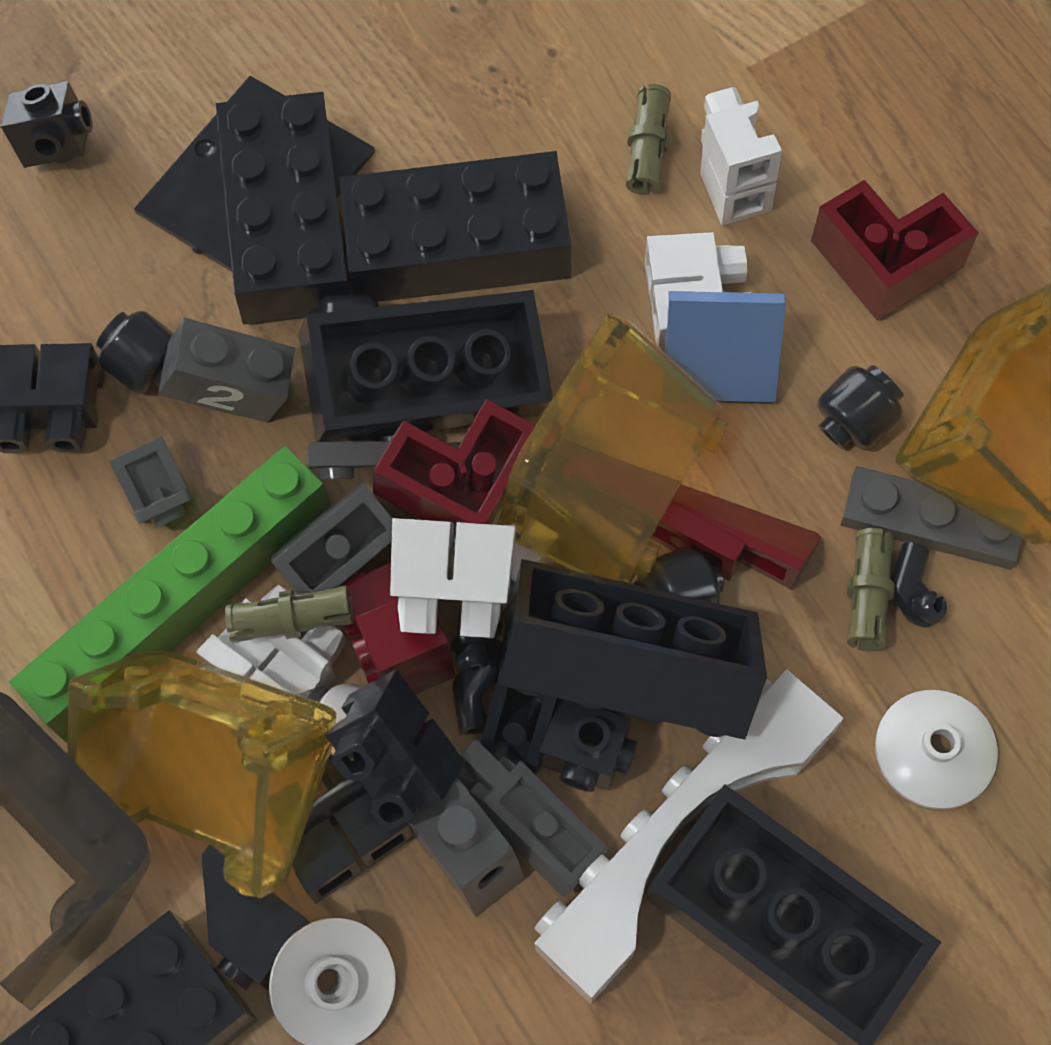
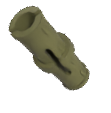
M648 84L647 96V88L644 85L638 89L636 119L634 126L628 133L627 144L631 147V158L626 187L631 192L640 195H649L650 191L657 193L660 190L663 153L669 148L670 134L666 132V123L671 92L668 88L659 84Z
M866 528L856 533L854 576L847 583V595L851 598V617L847 644L854 648L860 639L858 650L878 651L886 647L888 600L894 599L895 583L890 580L894 535L888 531L884 533V540L882 541L883 529Z
M348 585L302 594H295L294 590L279 592V597L226 605L225 622L232 644L253 640L254 638L283 634L286 639L301 637L302 631L354 624V608Z

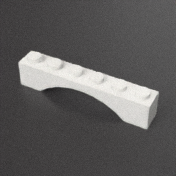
M787 669L774 683L766 679L746 739L743 740L726 735L721 737L710 736L702 748L708 755L694 770L685 764L672 776L661 791L667 799L653 815L643 809L634 817L620 835L626 844L610 861L602 854L586 869L579 878V884L584 889L571 904L566 907L561 901H558L540 919L534 928L541 935L534 943L535 952L588 1003L592 1004L634 957L637 916L644 889L658 859L678 832L709 806L724 784L734 791H738L764 781L796 777L835 734L843 717Z

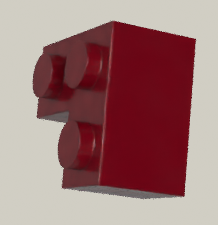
M864 179L819 207L811 242L874 318L879 320L963 268L979 232L944 192L898 219Z
M486 399L458 449L403 420L373 470V494L421 520L453 523L455 538L457 522L492 525L534 450L540 427Z
M391 562L340 584V586L348 585L354 608V624H345L343 626L349 640L361 636L351 642L368 684L397 669L413 692L419 694L456 678L449 643L438 618L435 634L401 632L398 614L399 596H390Z

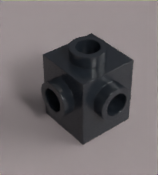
M69 81L51 85L35 84L26 90L9 93L0 127L24 168L51 162L64 163L83 156L87 136L92 131L93 122L87 104L83 100H78Z
M559 698L539 751L540 766L561 773L559 780L575 789L594 792L595 787L598 786L609 790L615 773L626 777L638 741L628 738L631 719L622 716V712L605 708L598 710L587 709L573 701ZM593 743L596 746H587L585 744Z

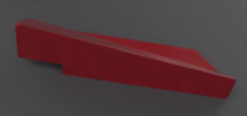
M565 442L557 443L544 463L543 473L539 477V479L672 551L683 547L699 551L707 560L713 561L718 566L722 577L728 581L731 580L739 564L742 563L792 590L821 539V536L812 530Z

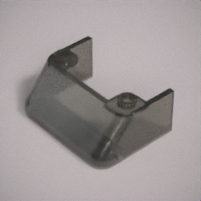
M0 692V804L75 881L56 900L50 913L52 934L0 982V985L7 993L32 1011L110 936L149 867L151 847L139 826L10 696Z

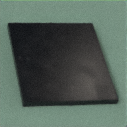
M249 76L227 102L285 95ZM216 114L137 204L134 210L139 216L192 247L194 253L203 254L232 272ZM328 121L338 198L341 194L339 177L357 175L375 153V148Z

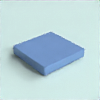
M668 291L663 400L776 403L786 307L785 295L778 293Z

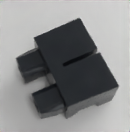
M91 343L41 344L40 351L35 344L0 345V452L24 453L27 451L30 429H46L45 442L51 450L58 452L81 451L86 428H97L98 418L95 407L97 388H103L105 370L99 364V356Z
M395 669L349 694L341 707L347 716L335 724L325 737L335 749L331 762L344 779H351L355 782L360 781L373 798L370 813L379 825L385 830H390L412 819L417 813L442 802L466 762L434 719L425 722L430 713L399 671Z
M332 753L319 760L313 767L328 791L309 804L305 802L292 781L283 784L264 798L271 819L275 824L270 831L285 853L307 895L315 904L362 873L357 862L334 829L336 825L341 827L367 868H370L414 838L407 822L390 830H385L379 825L370 813L373 798L360 781L355 782L351 779H344L331 762Z

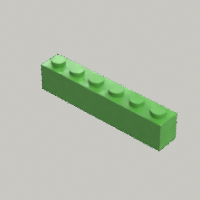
M284 445L8 682L42 721L61 739L68 742L272 563V553L331 506L324 483Z

